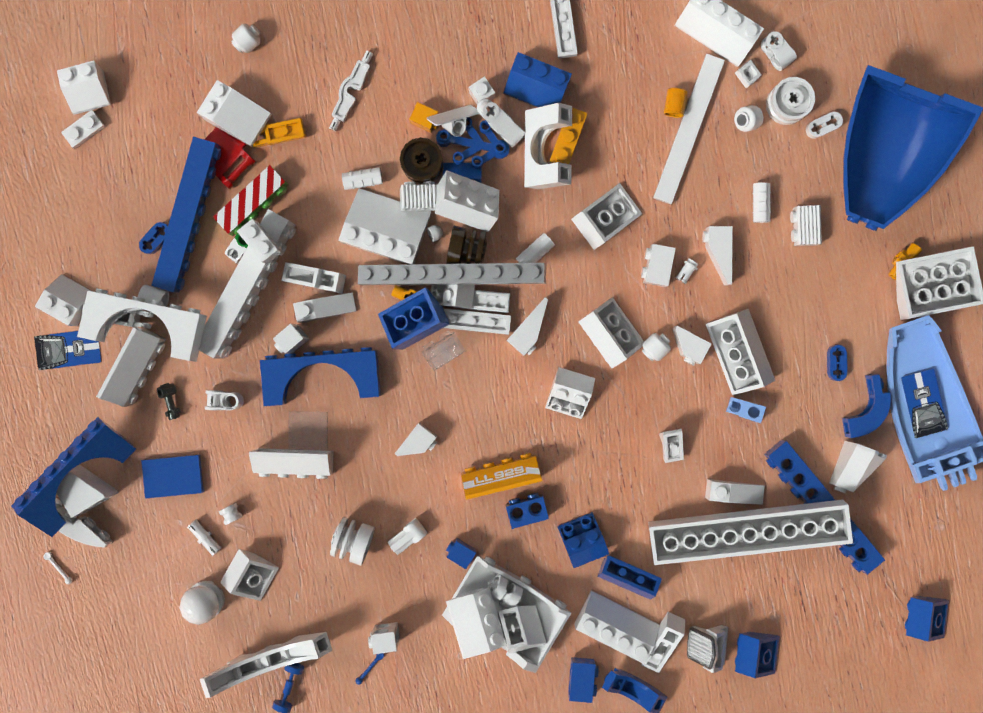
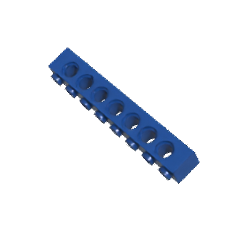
M781 439L764 454L768 458L766 460L767 464L772 469L776 468L780 473L778 477L785 484L788 482L792 487L790 489L792 494L797 499L800 497L804 502L803 504L835 500L787 441ZM785 459H789L790 462L787 468L782 466ZM800 473L802 479L799 483H796L795 476ZM813 488L814 494L808 498L807 491ZM850 518L853 544L840 545L839 550L846 558L848 556L853 561L851 565L858 572L862 571L868 575L885 559ZM862 548V554L857 556L856 551Z

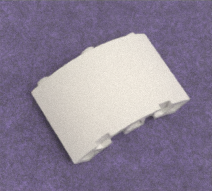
M477 556L452 599L477 589L488 588V582H491L498 574L507 578L509 584L513 582L522 587L521 603L518 602L516 606L536 605L546 644L512 654L508 653L507 645L502 648L507 651L506 655L521 668L536 673L570 617L571 612L566 609L567 605L558 599L555 601L530 584L531 580L523 575L519 577L495 564L496 562L488 556L485 559ZM494 601L497 614L498 611L507 609L500 604V601ZM446 607L442 616L453 626L448 607Z

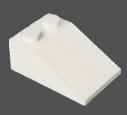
M218 80L197 111L205 121L251 147L272 115L258 104Z
M619 183L571 220L593 250H595L642 213Z

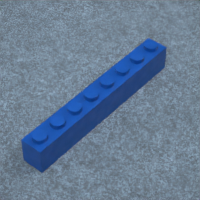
M197 137L192 139L151 285L153 287L179 293L184 287L185 279L183 278L185 271L187 272L190 267V253H193L195 249V235L200 231L201 225L199 221L206 210L204 203L206 197L208 198L211 192V179H214L216 174V168L214 167L216 160H219L221 156L220 145Z

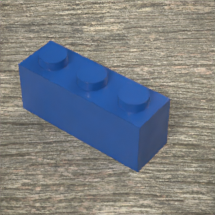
M609 555L604 558L597 576L650 600L656 597L662 580L658 576Z

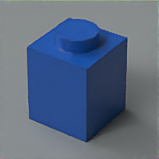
M458 538L455 542L451 540L446 548L448 552L447 558L464 569H467L476 554L475 548Z

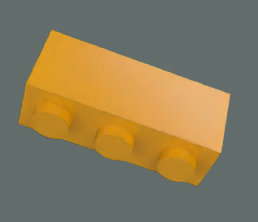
M572 108V126L561 128L549 164L557 162L570 164L587 117L586 112Z

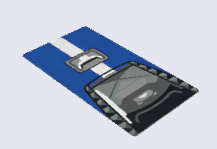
M78 331L35 336L38 370L100 363L99 341L77 337Z
M930 369L901 377L915 438L948 430L935 370Z

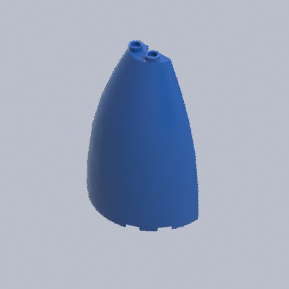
M867 65L855 98L846 133L843 157V190L845 211L848 216L847 220L858 224L859 221L866 224V228L877 231L878 228L884 229L905 213L943 175L970 135L983 111V107L946 93L941 96L905 83V78Z

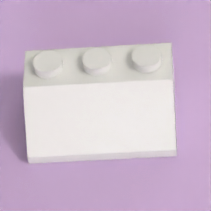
M613 297L579 321L583 330L611 368L627 360L642 347L644 342Z
M490 588L477 589L446 601L463 659L488 653L507 645Z

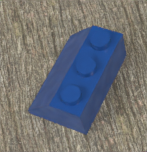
M518 52L503 94L535 107L561 103L572 73Z
M426 287L378 314L392 349L399 350L413 345L450 324L443 307Z

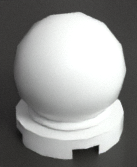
M197 582L181 598L179 608L182 617L189 623L197 625L208 623L223 608L225 597L222 589L220 590L214 582Z

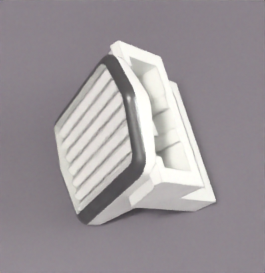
M723 625L709 629L697 626L690 627L687 640L688 659L703 666L704 669L711 673L723 670L726 658L728 627Z

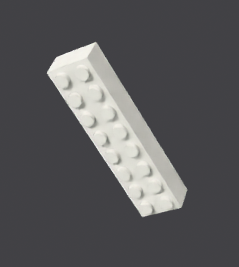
M268 209L260 225L280 248L282 253L279 255L282 256L287 248L286 242L296 232V225ZM249 246L247 247L205 324L199 351L214 359H221L230 354L232 350L231 344L233 340H237L239 337L241 325L249 319V311L252 306L257 304L260 290L267 286L269 281L267 277L270 272L273 273L275 271L279 255L270 263L265 264L261 262Z

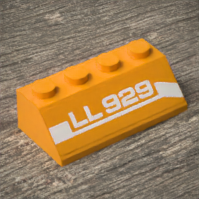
M526 453L520 455V459L516 460L510 457L502 459V463L495 465L494 462L485 463L483 468L476 469L475 466L465 468V472L461 473L466 500L541 482L542 477L536 455Z

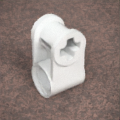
M771 32L762 40V51L778 71H782L797 59L795 51L779 32Z
M205 391L207 394L205 410H235L241 408L244 403L243 396L237 392ZM232 396L236 399L235 406H232L229 402Z

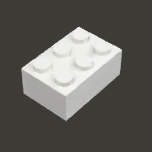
M446 171L437 185L435 214L489 232L499 216L500 190Z

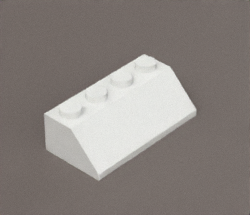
M690 0L674 25L737 67L764 30L763 27L722 0Z
M749 309L706 324L732 395L762 388L775 381Z
M133 327L96 397L123 407L133 405L138 398V390L147 381L146 376L156 364L155 359L157 355L161 354L164 350L166 339L146 328Z
M257 448L249 451L253 473H259L260 477H270V474H278V477H289V474H295L297 478H308L309 475H316L317 479H327L328 476L333 474L334 451Z
M592 590L574 623L576 630L643 664H646L654 648L659 629L658 623Z

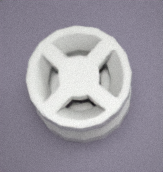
M237 503L218 511L224 517L225 525L243 517L237 510Z

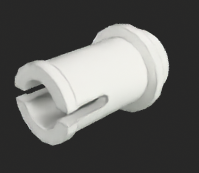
M691 259L684 261L685 265L676 276L684 284L687 283L694 270L698 269V264Z

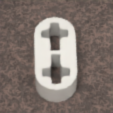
M838 112L826 114L810 122L806 127V134L812 139L819 138L839 128L843 123V118ZM831 118L837 120L835 125L830 124L827 126L826 124ZM814 126H822L817 132H812L811 130Z

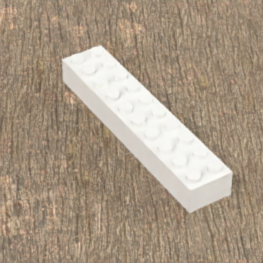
M844 500L648 522L654 565L853 544L849 505Z

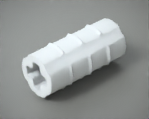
M380 167L342 173L344 190L383 184Z
M754 183L752 193L753 223L771 222V183Z
M543 233L527 249L522 251L516 260L519 263H536L555 244Z

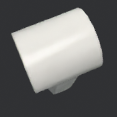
M415 518L401 532L390 539L388 544L393 552L398 555L411 544L420 541L428 532L419 520Z

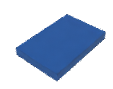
M200 455L141 460L145 499L204 492Z

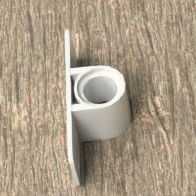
M467 105L429 116L427 120L435 126L441 125L443 129L453 136L459 137L466 130V118L479 113L475 107Z

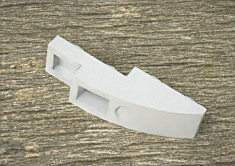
M55 498L56 509L66 521L59 530L60 533L75 541L95 547H106L112 544L113 541L110 539V535L106 531L100 530L93 519L86 516L77 519V516L71 518L67 510L62 506V502Z

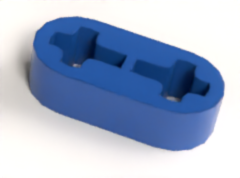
M162 222L156 223L139 242V248L142 252L154 254L161 248L165 235L160 234L158 237L156 236L160 233L159 228H165L164 232L166 235L167 224ZM152 242V249H145L147 247L145 243Z
M833 345L827 350V374L833 381H842L847 376V350L842 345ZM836 350L841 351V355L838 357L833 355V352ZM837 364L838 370L841 371V374L838 375V378L837 375L833 374V371L837 370Z

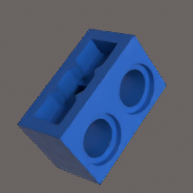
M532 493L527 495L526 499L514 498L508 500L509 503L506 504L512 529L549 519L542 494ZM533 503L541 504V509L537 512L530 509ZM514 508H521L523 513L521 516L515 517L512 514V510Z

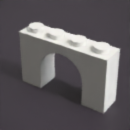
M555 103L525 110L524 187L544 189L571 185L572 165L559 162L548 164L544 156V145L548 135L553 130L572 126V106Z

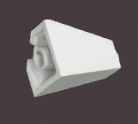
M844 441L829 484L835 485L834 490L846 493L847 490L854 492L884 462L887 455L857 443Z

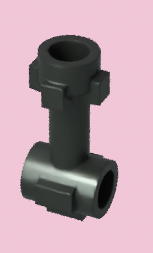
M166 383L157 388L158 397L161 399L165 398L168 408L165 415L169 420L179 418V413H181L180 408H176L172 395L176 394V387L173 383Z

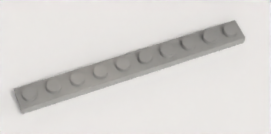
M546 263L359 265L358 284H546Z

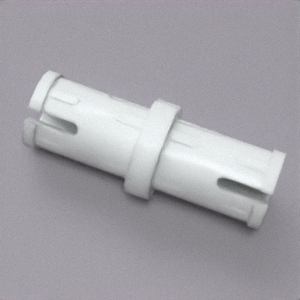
M197 519L187 527L198 539L197 542L199 544L202 543L211 556L222 548L210 536L211 532H207Z

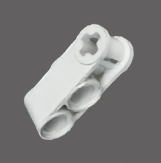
M486 98L478 102V113L511 148H514L525 136V132L496 103Z

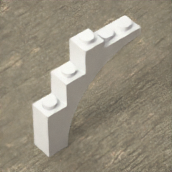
M327 632L299 635L283 644L269 645L256 653L240 655L227 662V665L202 677L200 682L205 697L210 698L236 684L263 673L294 663L319 659L331 652L332 647Z

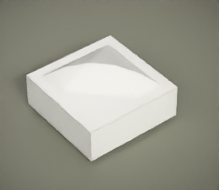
M752 60L747 61L735 72L745 88L762 76Z

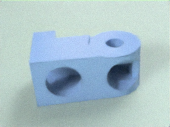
M730 397L726 412L761 423L766 407Z

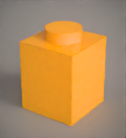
M417 102L409 121L410 124L432 133L433 128L437 129L438 126L429 122L427 117L439 113Z

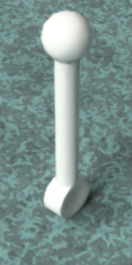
M45 553L44 559L52 563L63 576L66 584H71L73 579L68 577L54 561L52 553Z

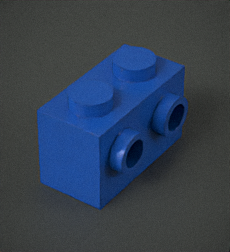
M571 657L568 688L569 701L592 703L593 697H596L597 685H594L595 677L598 678L599 667L595 664L594 659Z

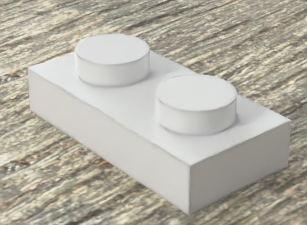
M91 110L61 133L71 147L76 149L106 126L95 111Z

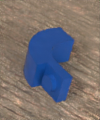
M880 374L865 375L869 394L868 404L860 414L842 418L845 437L855 438L867 435L876 430L886 419L891 405V393L882 392L884 383Z
M615 668L614 671L611 670L607 674L602 686L607 692L618 693L630 698L650 713H660L668 698L649 683L618 668Z

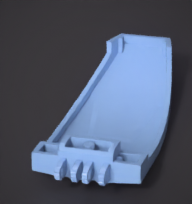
M930 315L889 329L887 390L891 393L890 409L896 433L915 483H923L937 478L940 488L945 491L948 490V485L944 475H948L953 487L959 486V483L962 485L966 484V478L962 470L965 468L969 478L972 481L977 480L974 465L983 462V436L939 332H942V330ZM934 369L948 430L915 438L901 377Z

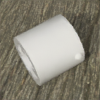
M143 285L138 297L145 298V303L151 304V300L163 302V306L167 307L169 292L149 285Z

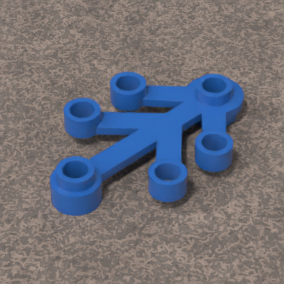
M470 117L466 118V121L470 123L466 125V131L472 139L455 137L446 130H440L436 135V142L441 147H447L450 143L470 147L463 152H455L453 154V162L456 165H461L464 160L481 150L489 151L483 156H474L472 158L471 164L475 169H480L484 163L494 157L497 159L507 157L510 150L507 142L497 139L486 120L480 123L479 130L487 136L490 143L483 142L472 126V119ZM487 125L489 128L483 129L482 126ZM441 135H446L447 138H446V139H442L440 136H441ZM497 147H503V150L498 151ZM460 156L462 159L458 161L455 157ZM479 160L481 163L476 165L474 161Z

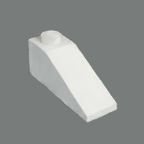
M709 226L706 228V231H703V243H705V248L724 286L732 285L733 226Z
M353 292L293 303L298 323L357 311Z
M546 297L506 340L523 356L526 353L530 355L536 348L534 344L537 342L548 302Z
M707 479L705 498L709 501L763 505L765 486Z
M667 612L659 625L654 648L646 664L642 663V666L657 673L660 672L684 636L685 619Z

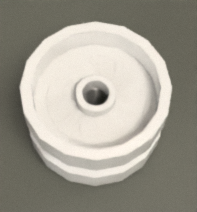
M788 77L780 81L768 94L766 110L770 118L776 123L792 125L804 118L813 109L815 92L805 79Z

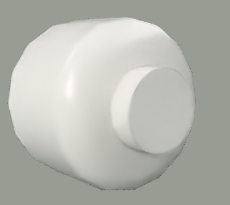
M241 24L232 33L233 40L231 42L239 52L250 53L260 44V32L254 25Z
M754 105L741 107L734 116L736 127L743 132L758 129L763 123V112Z
M653 333L643 342L642 346L644 349L642 352L651 361H660L670 352L671 347L668 343L671 341L663 333L661 335Z

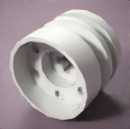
M343 517L333 534L330 556L335 557L340 549L339 559H343L346 553L349 552V562L362 566L371 544L375 527L362 523L359 530H355L356 521L352 520L349 527H347L349 519Z

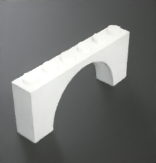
M96 288L95 292L87 290L77 337L105 342L110 328L120 317L135 310H148L157 315L168 329L171 338L170 357L197 362L207 318L206 315L200 314L201 310L189 308L188 311L181 310L182 306L174 304L164 307L163 302L151 300L150 304L144 302L145 298L133 296L131 300L126 299V294L114 292V296L107 295L108 291Z

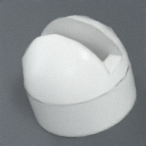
M434 225L427 228L432 242L442 237L443 230L439 226Z

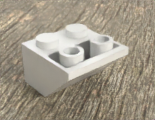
M475 284L432 285L431 293L441 306L472 309Z
M558 367L545 408L582 419L592 396L595 378Z
M536 605L516 606L498 611L509 654L546 644Z

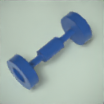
M299 663L284 667V670L291 674L284 686L283 699H277L273 702L272 708L277 712H291L292 704L286 701L292 690L294 674H303L304 666Z

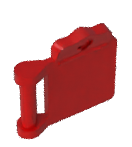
M217 127L204 139L220 145L221 156L219 160H216L214 167L216 168L215 175L229 189L234 186L233 183L250 165L253 166L256 163L243 149L247 145L246 143ZM242 156L244 161L226 178L224 174Z

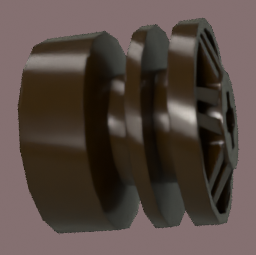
M454 225L446 264H461L462 259L466 260V264H471V261H474L475 264H482L487 247L486 231H481L480 239H477L476 229L473 230L471 237H467V228Z

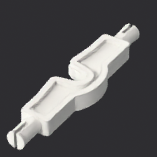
M366 50L362 61H357L351 75L342 82L339 89V100L332 112L334 119L329 129L336 132L340 122H345L350 110L356 103V98L350 95L348 90L350 88L358 91L362 90L370 70L369 62L373 53H369Z

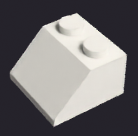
M94 60L57 70L60 88L73 115L111 105L104 71Z
M61 274L44 289L35 307L68 326H78L81 321L87 290H91Z
M239 549L220 583L230 594L261 601L279 567L255 553Z

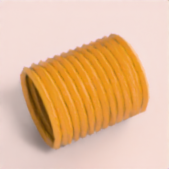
M669 88L667 90L664 109L666 116L674 118L684 117L688 91L681 88Z

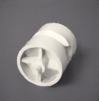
M500 574L496 575L491 582H488V588H490L495 602L500 601V604L507 609L516 607L518 602L521 603L523 588L513 582L509 584V580Z

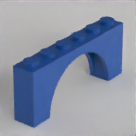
M372 347L361 348V352H353V349H342V353L334 354V350L322 351L323 355L316 356L315 352L303 353L304 357H296V354H284V358L277 359V355L265 356V360H260L263 405L287 404L288 388L294 377L306 367L317 363L332 364L346 371L354 380L360 398L380 397L378 353L376 350L372 351Z
M97 417L73 440V443L65 451L60 453L58 458L44 470V473L30 484L29 488L15 500L11 507L19 517L53 537L66 523L57 511L55 504L57 489L63 478L79 464L95 458H112L124 463L136 448L129 440Z

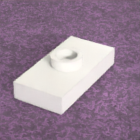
M474 290L472 309L508 313L510 293Z

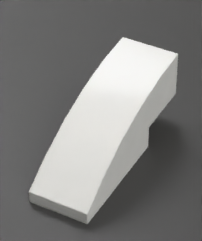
M285 262L281 281L342 294L346 275Z

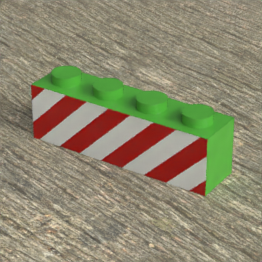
M269 165L217 212L213 218L229 235H237V231L251 219L255 220L262 209L265 210L273 203L272 200L276 196L280 197L287 191L286 187L289 184Z

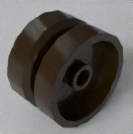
M415 138L406 143L401 150V168L411 181L418 184H423V182L427 181L433 182L441 174L443 158L441 150L435 142L427 138ZM421 159H424V160L426 161V162H421V164H419V161H420Z

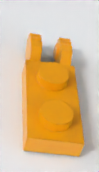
M296 118L265 125L259 135L266 134V139L256 140L253 147L270 146L306 138L303 119Z

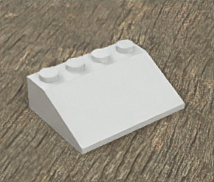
M359 188L345 219L338 241L412 265L415 264L431 211H401L400 201Z
M974 246L896 262V292L900 320L983 304V288Z

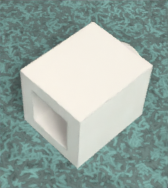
M485 76L468 87L469 94L476 104L485 98L491 101L495 99V91Z

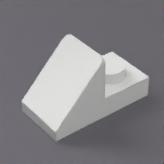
M682 429L659 433L663 447L664 462L684 460Z

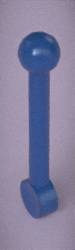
M384 653L376 654L374 661L360 677L356 678V684H362L364 677L374 665L383 659Z

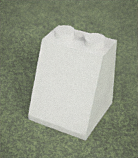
M79 464L63 478L56 494L70 517L73 518L88 512L116 495L118 491Z

